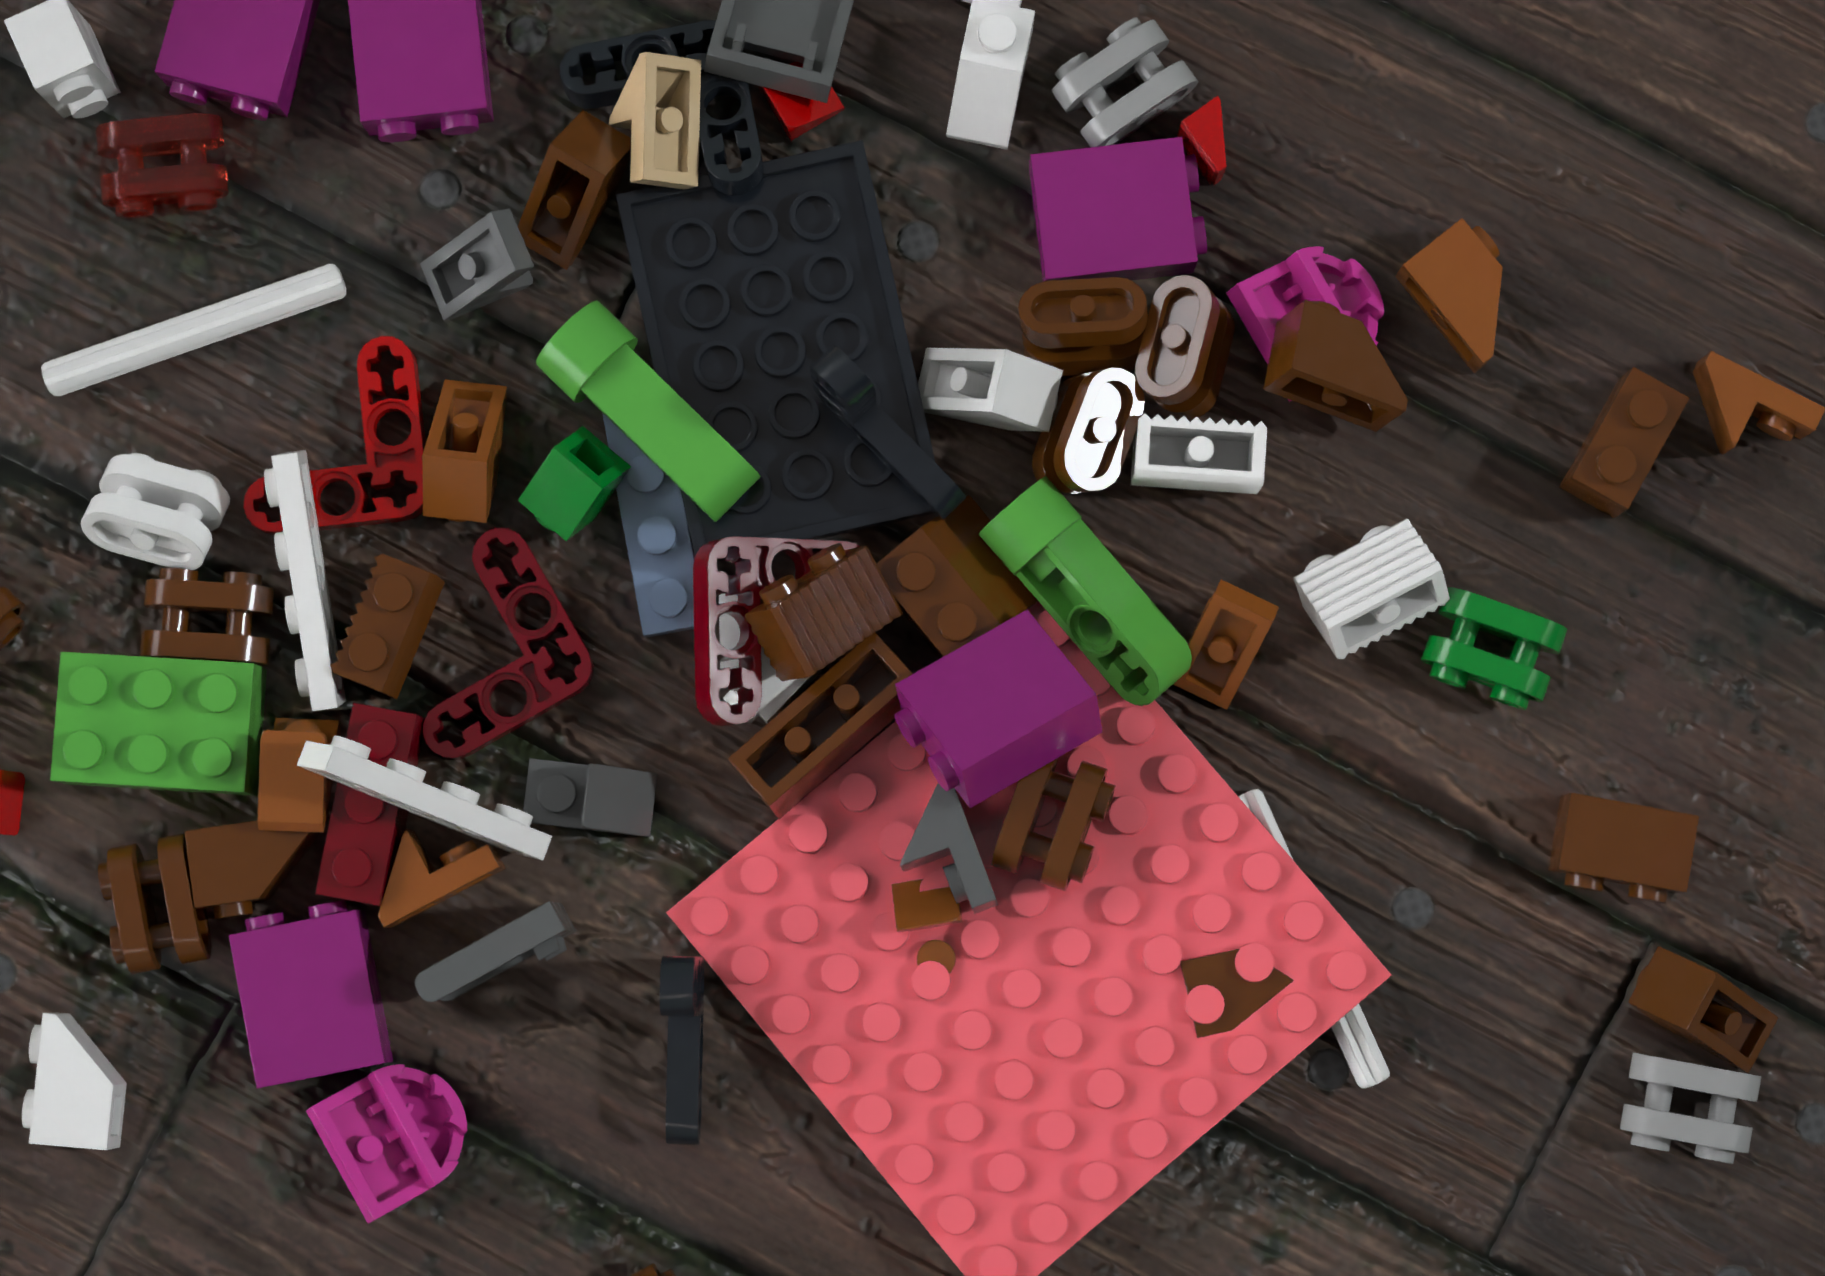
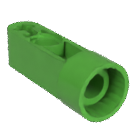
M596 300L589 303L574 314L552 336L537 357L536 365L575 403L588 398L713 521L717 522L761 476L633 351L638 339L599 301Z
M1045 476L1003 509L978 535L1009 571L1021 580L1114 690L1129 703L1139 706L1148 705L1190 669L1192 655L1189 645L1081 520V515L1049 478Z

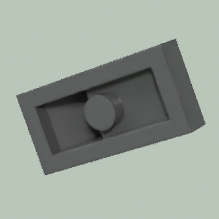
M510 208L488 213L420 263L444 321L454 319L526 289L533 283L529 270L534 267V264Z
M530 758L523 812L533 816L531 824L651 837L658 774L593 763L584 765Z
M938 783L903 855L900 867L903 871H908L952 854L955 863L947 865L943 869L956 904L969 899L974 914L998 905L956 790L953 788L947 792Z

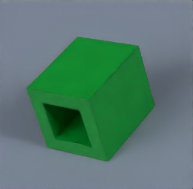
M582 426L553 447L518 501L535 515V518L542 526L557 533L567 541L597 517L631 466Z

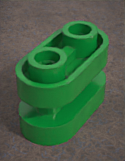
M1447 587L1450 599L1444 606L1439 607L1438 613L1455 622L1449 639L1429 635L1421 661L1432 666L1429 677L1463 689L1466 688L1468 680L1492 688L1489 698L1521 710L1527 709L1529 700L1542 703L1551 677L1534 669L1540 651L1558 655L1568 629L1544 617L1479 594ZM1480 630L1514 642L1515 645L1510 659L1473 647L1478 631Z

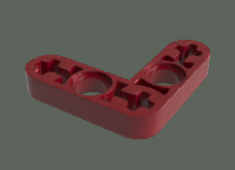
M497 527L482 534L473 547L472 561L476 572L524 656L442 701L428 712L423 723L425 742L434 753L446 759L459 760L476 753L578 695L589 686L593 678L594 663L585 643L530 546L519 533L509 528ZM499 541L506 548H512L515 545L518 547L519 553L512 557V564L518 575L524 579L530 571H533L537 579L535 582H528L517 586L505 599L502 598L499 589L512 585L499 567H493L488 570L485 563L493 557L490 546ZM532 594L545 597L551 607V617L548 623L537 630H527L521 627L515 616L519 601ZM561 626H564L568 633L566 637L555 639L561 651L569 658L579 655L582 662L574 668L577 679L570 684H567L561 677L552 680L549 678L547 672L555 666V663L545 646L541 647L536 654H534L530 647L531 643L549 639ZM505 681L520 683L527 695L524 709L512 717L498 715L491 704V695L495 687ZM478 696L483 714L495 725V728L484 734L483 725L478 721L462 732L466 742L461 746L456 747L449 740L440 743L437 734L444 729L441 719L445 715L450 714L459 721L476 713L467 702Z
M732 536L709 541L700 547L695 555L693 564L695 698L697 708L704 719L718 726L741 724L752 719L761 706V645L758 643V636L752 632V625L745 620V614L760 605L761 597L759 592L767 585L776 581L771 570L775 554L780 551L791 557L796 569L795 579L798 580L811 571L807 560L819 551L837 543H841L844 550L860 547L859 545L848 541ZM725 558L726 561L735 563V575L728 576L727 573L718 571L717 559ZM725 594V596L737 594L738 602L731 601L716 604V595ZM724 613L732 616L740 629L739 641L731 650L723 647L718 642L715 634L716 622ZM739 659V668H717V661L723 662ZM728 687V690L737 691L738 703L730 705L728 702L720 701L719 690Z

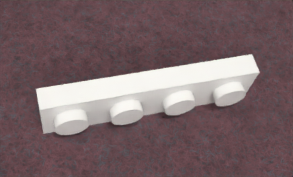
M306 450L280 453L271 456L273 468L265 469L264 482L270 507L279 506L283 532L275 533L274 543L278 566L281 571H290L293 595L285 596L287 625L291 634L300 633L303 658L295 660L297 687L301 697L310 696L312 711L338 708L346 701L343 678L333 673L330 664L338 661L335 654L338 651L307 452Z
M334 735L330 745L311 741L305 742L297 763L299 767L512 854L544 860L552 836L531 828L533 816L526 812L497 803L494 812L477 805L480 797L479 793L447 781L443 782L441 790L423 783L426 771L389 758L386 767L368 760L371 748L344 737Z

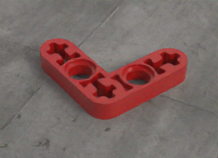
M380 336L371 339L362 347L357 358V375L367 464L310 471L319 531L407 521L416 518L423 512L422 455L426 439L418 365L411 350L403 341L395 337ZM390 350L396 360L404 361V367L393 372L394 390L398 395L408 391L409 400L387 398L373 404L372 396L374 394L386 396L383 377L378 372H371V365L380 363L382 359L381 352ZM392 411L406 414L411 422V433L408 439L396 446L382 443L378 439L376 432L380 418ZM403 474L409 484L417 485V493L407 496V506L398 508L396 501L391 497L372 498L377 510L366 513L368 495L362 478L372 477L371 487L375 490L393 487L395 476ZM263 477L257 479L249 486L244 496L243 507L247 519L254 527L269 535H275V533L283 532L281 514L279 515L280 521L272 522L268 514L258 510L259 503L268 501ZM345 481L353 487L355 493V501L352 508L339 516L327 514L322 509L320 503L323 489L329 483Z

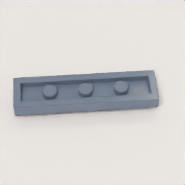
M603 414L608 447L631 466L616 488L643 636L648 638L694 629L693 564L695 557L681 490Z

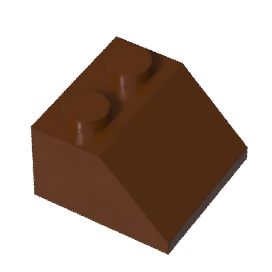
M970 495L947 518L941 520L938 516L876 563L902 614L939 658L946 656L1025 610H1029L1039 602L1021 580L1009 571L978 535L991 520Z

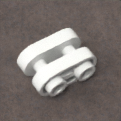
M140 453L121 454L114 456L109 461L99 483L101 493L91 499L81 520V528L93 543L105 550L169 568L195 570L204 562L212 544L210 531L220 526L230 504V497L221 482L214 475L206 471L187 470L155 461L151 457Z

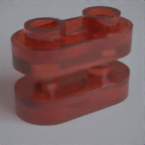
M190 113L113 121L96 127L98 155L105 158L118 159L119 171L100 177L102 204L115 208L117 217H146L154 214V206L178 204L181 211L211 210L217 207V199L229 194L227 168L223 165L207 163L206 151L217 149L224 145L222 117L214 114ZM181 155V165L144 169V157Z

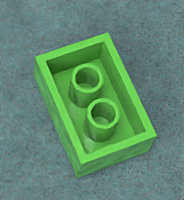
M60 652L50 781L69 785L258 796L260 739L263 731L267 669L254 663Z

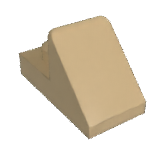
M651 52L639 54L609 118V125L611 127L631 129V183L684 190L698 187L701 60Z

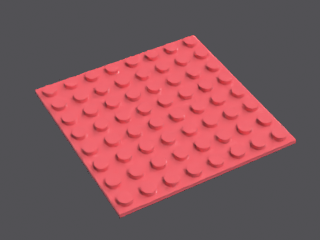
M1037 602L1028 611L1096 693L1103 731L1058 757L1055 772L1075 778L1081 762L1086 761L1108 769L1105 782L1116 785L1104 822L1092 819L1084 843L1094 846V851L1082 883L1070 880L1066 891L1040 883L1045 863L1024 857L1017 874L991 866L995 846L1018 781L972 808H969L956 791L998 905L974 914L968 899L960 902L963 920L961 923L915 931L897 932L892 884L923 879L920 884V892L950 887L943 867L955 862L951 854L908 871H903L900 867L903 855L938 781L928 763L930 755L921 744L915 748L910 746L895 721L819 784L781 819H777L666 912L964 1276H1038L1392 976L1157 701L1154 700L1148 705L1139 706L1123 699L1040 602ZM1046 796L1033 832L1053 839L1066 802ZM931 940H941L952 947L956 962L950 974L941 963L936 961H926L920 965L917 964V954L923 944ZM1240 949L1235 958V968L1244 980L1248 982H1261L1269 977L1273 967L1294 980L1232 1031L1197 1038L1194 1021L1200 1024H1211L1217 1021L1224 1011V998L1221 992L1211 985L1196 986L1187 995L1180 963L1185 960Z

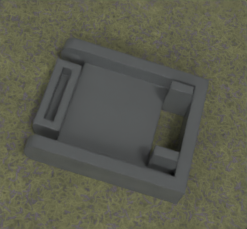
M722 0L708 48L704 72L827 103L854 0ZM743 48L803 64V68L742 53Z
M548 901L419 973L415 979L416 990L421 998L427 1002L454 1000L535 954L539 961L544 958L548 961L567 950L564 938L575 933L577 930L562 903Z

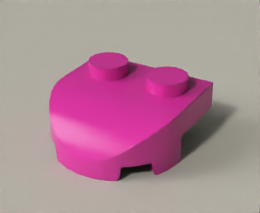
M1320 246L1302 248L1294 252L1285 261L1237 283L1226 292L1267 365L1269 363L1277 321L1304 300L1330 303L1336 306L1340 313L1362 321L1377 346L1378 341L1375 339L1378 330V320L1384 314V304L1375 281L1359 262L1354 259L1342 261L1334 256L1323 253L1324 247Z
M404 1064L390 1065L377 1069L367 1077L306 1110L368 1224L423 1194L448 1177L459 1163L457 1160L462 1150L464 1135L467 1132L466 1114L459 1097L452 1087L436 1074L429 1075L417 1069L407 1068Z

